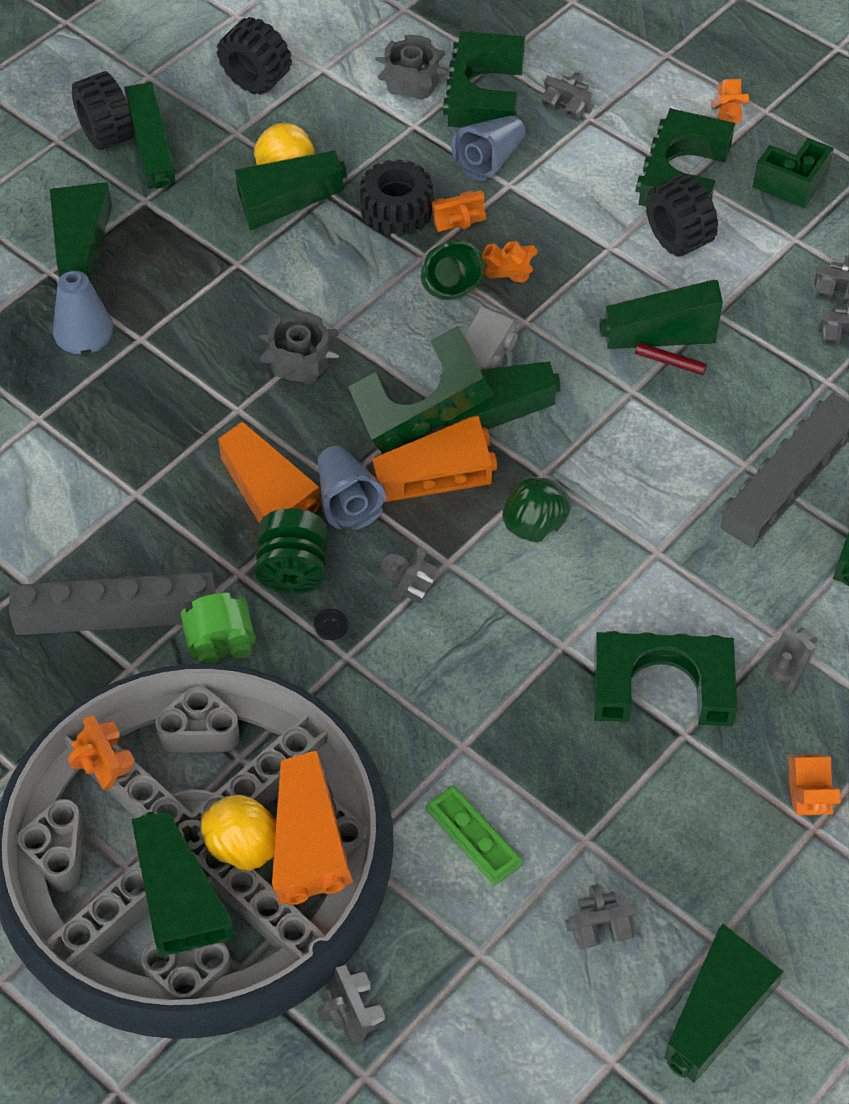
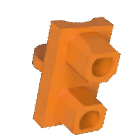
M741 79L723 80V83L717 84L718 97L711 100V109L719 108L718 119L734 122L737 125L743 116L741 106L749 103V94H742Z
M481 190L476 192L467 191L461 193L460 196L448 199L439 198L432 202L434 224L437 232L460 226L462 229H468L472 223L487 220L484 208V193Z
M517 241L508 242L504 245L503 249H500L495 243L488 244L482 254L484 262L488 265L484 274L489 279L510 277L515 283H524L533 271L530 260L533 256L537 255L538 249L533 245L521 246Z
M94 715L84 717L83 723L85 727L77 735L76 740L71 743L74 751L68 756V762L73 769L84 768L87 774L94 772L103 790L113 788L117 777L131 772L134 758L127 749L113 752L111 746L117 745L120 738L119 730L114 721L98 723Z

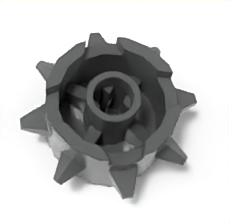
M405 35V40L398 42L392 40L385 48L384 57L375 58L376 61L385 66V69L378 75V79L386 82L387 90L390 94L415 97L419 100L429 97L430 92L437 86L439 74L449 72V70L439 66V61L445 56V51L436 49L431 45L429 38L420 35Z
M295 311L293 312L294 316H282L275 319L269 327L268 334H260L259 337L268 342L269 349L259 358L261 363H271L272 371L276 376L289 381L311 384L316 382L319 376L328 368L330 358H339L340 354L330 349V342L339 335L337 329H327L322 324V319L315 314Z

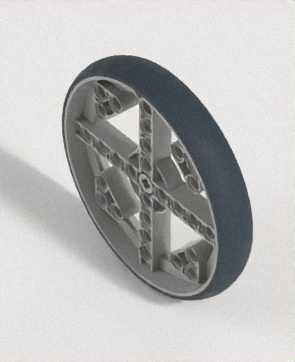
M184 664L161 667L115 681L91 693L55 719L33 742L8 781L0 801V922L16 954L41 984L70 1008L94 1021L130 1033L169 1039L205 1038L254 1027L278 1017L301 1004L325 986L335 976V968L346 965L373 926L385 896L391 874L394 851L393 822L383 781L371 755L345 721L321 700L281 678L238 666ZM196 707H205L202 710H193ZM94 715L98 723L114 721L119 730V737L141 727L156 723L160 745L165 751L171 753L231 751L236 748L240 741L238 720L263 727L279 735L273 743L216 793L203 790H186L171 795L135 761L131 772L122 778H117L113 788L106 789L135 818H139L148 812L155 811L161 813L169 811L170 815L175 818L174 821L215 892L278 950L276 953L253 966L232 973L229 951L222 942L162 957L158 956L155 942H151L143 949L141 954V963L145 977L117 968L99 958L105 950L149 912L145 891L138 895L130 894L136 888H144L139 860L69 922L63 923L52 903L47 884L58 892L70 891L79 883L81 875L84 839L82 818L74 802L67 799H59L67 785L80 770L73 769L70 766L68 756L74 751L71 743L76 740L77 735L85 727L83 723L84 717ZM174 728L179 729V730L176 731V732H172V733L167 732V731H169L170 729H174ZM220 728H229L226 731H217ZM118 745L111 746L113 752L122 750ZM298 747L304 749V750L299 751V752H293V751H291L292 749L298 748ZM317 750L329 790L333 796L331 799L341 838L352 836L356 839L352 842H343L353 884L345 886L343 890L337 893L327 894L319 910L310 921L293 905L287 903L280 905L273 887L254 869L252 871H240L235 866L226 862H222L225 865L219 869L210 868L212 864L220 861L206 848L200 824L204 813L215 802L227 796L252 793L253 795L250 798L267 807L279 795L281 760ZM270 770L279 771L278 773L273 775L265 774ZM94 772L89 774L100 785ZM143 795H150L146 800H137ZM63 820H72L66 825H58ZM36 843H44L38 849H30ZM60 866H68L63 872H54ZM242 885L251 887L246 892L235 891L236 888ZM265 909H275L277 911L272 916L261 915V912ZM107 913H118L116 917H114L113 919H102L103 916ZM294 932L303 934L302 938L295 941L286 938ZM79 938H89L83 945H73ZM212 959H220L222 961L219 966L214 968L205 966ZM157 961H168V964L161 969L152 968V965ZM183 985L194 986V989L187 994H179L177 992Z

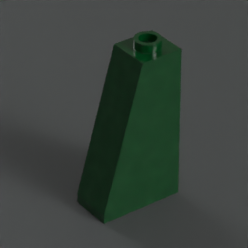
M146 82L125 86V98L133 124V138L147 188L162 189L171 184H176L174 166L153 83Z
M336 151L236 169L237 192L249 230L259 228L343 191V179L347 178V171L344 161L339 162Z
M108 182L50 189L59 278L64 273L79 271L84 273L89 281H91L112 208Z
M709 280L608 305L605 310V319H600L599 322L600 336L606 337L607 349L637 348L639 342L652 347L716 343L723 305L719 281Z
M550 361L482 369L494 396L461 413L454 419L447 421L446 426L449 427L470 417L479 416L482 428L487 427V429H491L555 405L556 392H560L559 374L553 373Z
M155 811L148 812L139 818L131 819L158 956L162 957L234 940L228 912L169 811L161 813Z
M725 924L719 927L668 1042L664 1057L667 1060L668 1066L675 1074L682 1078L687 1077L693 1083L699 1079L776 990L784 972Z

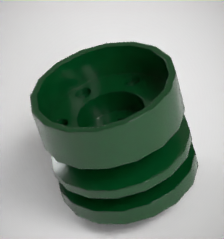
M296 508L272 511L262 518L258 530L257 544L259 549L256 554L255 575L256 579L264 587L284 594H303L313 591L322 585L325 579V552L328 540L327 524L323 519L310 511Z

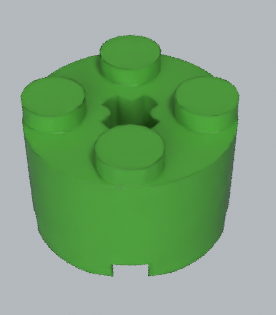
M230 593L210 594L192 602L193 608L186 612L185 608L181 611L180 616L189 655L197 659L199 664H216L219 662V658L231 655L235 659H242L252 653L251 647L255 643L256 636L245 597L239 595L240 600L231 599Z

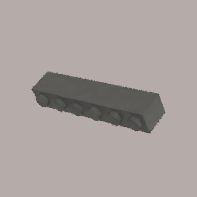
M832 392L824 402L820 400L816 403L810 417L807 420L802 419L797 424L789 440L784 438L778 445L775 455L771 459L767 457L761 463L756 476L753 479L748 477L742 484L739 494L735 498L730 497L721 509V514H723L722 530L749 547H755L849 442V402Z
M213 572L10 585L9 616L15 635L182 625L180 614L184 608L188 612L193 608L192 602L194 600L216 593Z

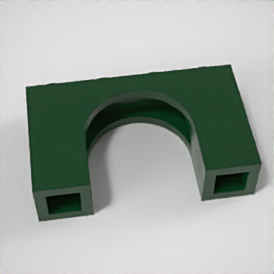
M460 31L459 42L453 43L452 59L456 60L450 61L449 77L453 78L447 79L446 96H449V98H444L443 115H448V127L462 128L467 125L506 116L516 117L517 92L483 89L472 84L470 80L476 76L488 73L522 76L525 36Z
M670 108L666 119L661 118L657 131L659 138L654 137L651 144L650 154L652 156H646L643 166V173L645 175H639L635 192L640 193L638 205L646 207L645 202L650 189L679 175H691L675 169L669 163V161L676 157L693 155L726 162L733 141L735 123ZM691 175L705 187L709 196L713 199L715 180Z
M458 326L431 340L432 346L441 362L443 373L438 387L426 399L410 405L393 402L387 387L376 372L349 386L371 440L382 454L427 434L430 430L454 419L461 413L494 396L468 341Z
M617 631L596 632L594 648V721L629 722L632 705V678L640 670L648 666L669 665L686 673L696 687L698 725L733 726L737 712L734 638L719 635L704 637L688 636L686 634L655 635L650 632L640 634L620 633Z

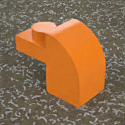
M825 754L788 755L789 786L795 814H833V804H841L840 789L832 786L831 757Z

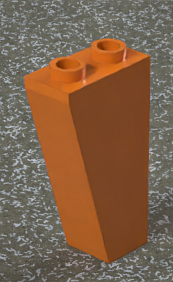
M479 416L465 419L372 459L373 476L382 484L387 496L384 502L492 484V471L497 470V462L494 452L488 451L487 446H490L487 427L482 428Z
M243 422L239 423L218 439L221 460L259 524L264 516L279 509L296 508L310 511L314 514L321 506L319 486Z
M317 750L281 760L272 886L280 905L286 903L296 905L306 901L310 896L323 892L325 894L337 893L343 890L345 886L353 884L323 765Z

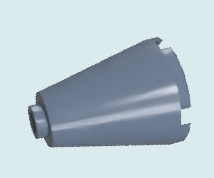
M506 116L462 127L452 138L451 149L455 162L459 161L464 168L461 171L473 180L484 181L493 177L525 138L524 124L515 116Z
M79 271L64 273L58 279L53 320V336L57 345L64 351L73 354H81L82 350L91 349V352L98 351L107 345L113 336V322L88 277Z
M331 446L323 450L318 457L322 508L328 523L341 530V527H351L352 530H357L370 525L383 512L382 505L384 500L386 501L387 496L382 484L345 448Z

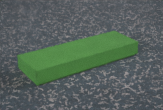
M454 785L426 804V811L494 887L522 866L523 860Z

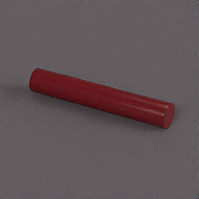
M640 342L635 351L637 355L700 375H704L707 368L706 363Z

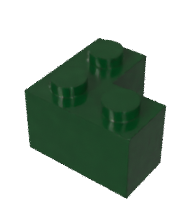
M810 138L806 139L796 155L769 145L757 161L752 187L805 208L829 172L834 148Z

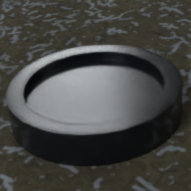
M325 609L319 612L314 619V630L324 640L339 639L347 631V618L344 613L337 609Z

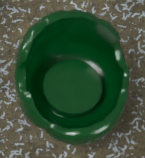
M452 240L435 247L427 254L421 269L420 278L424 289L430 295L442 300H453L464 296L477 287L483 279L485 264L482 254L470 242L462 240Z
M530 477L520 482L512 490L504 505L502 519L508 531L521 539L538 543L543 541L551 531H558L570 514L571 501L568 493L559 483L548 478Z

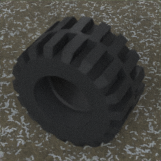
M254 17L241 19L217 44V57L220 59L219 63L225 70V74L231 78L235 85L240 86L244 91L248 90L251 94L258 93L259 95L269 92L289 72L292 65V60L290 59L291 52L287 49L288 45L282 39V35L278 31L276 32L273 26L269 23H264L259 18L256 20Z
M103 71L72 83V100L78 120L86 137L95 148L102 150L132 139L133 124L127 101L119 84L109 72Z
M399 159L393 162L386 160L383 164L377 163L373 165V169H368L365 172V176L361 178L360 201L362 218L365 219V223L369 227L373 226L374 231L378 233L383 231L384 235L389 236L391 234L403 236V233L412 234L415 233V229H422L424 223H428L431 219L433 211V183L430 180L429 173L424 172V168L420 165L414 166V162L408 161L406 163Z
M679 175L650 189L647 193L645 205L650 227L661 246L670 254H674L677 257L683 256L712 242L715 236H717L718 219L713 201L705 187L691 175Z

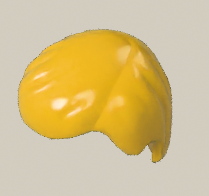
M285 122L275 124L266 129L260 135L254 147V157L257 165L315 154L314 146L308 134L295 124Z
M244 795L227 796L215 802L204 813L200 824L201 834L204 837L206 848L218 861L231 864L240 871H252L255 868L262 867L268 860L274 857L277 821L263 805L253 798Z

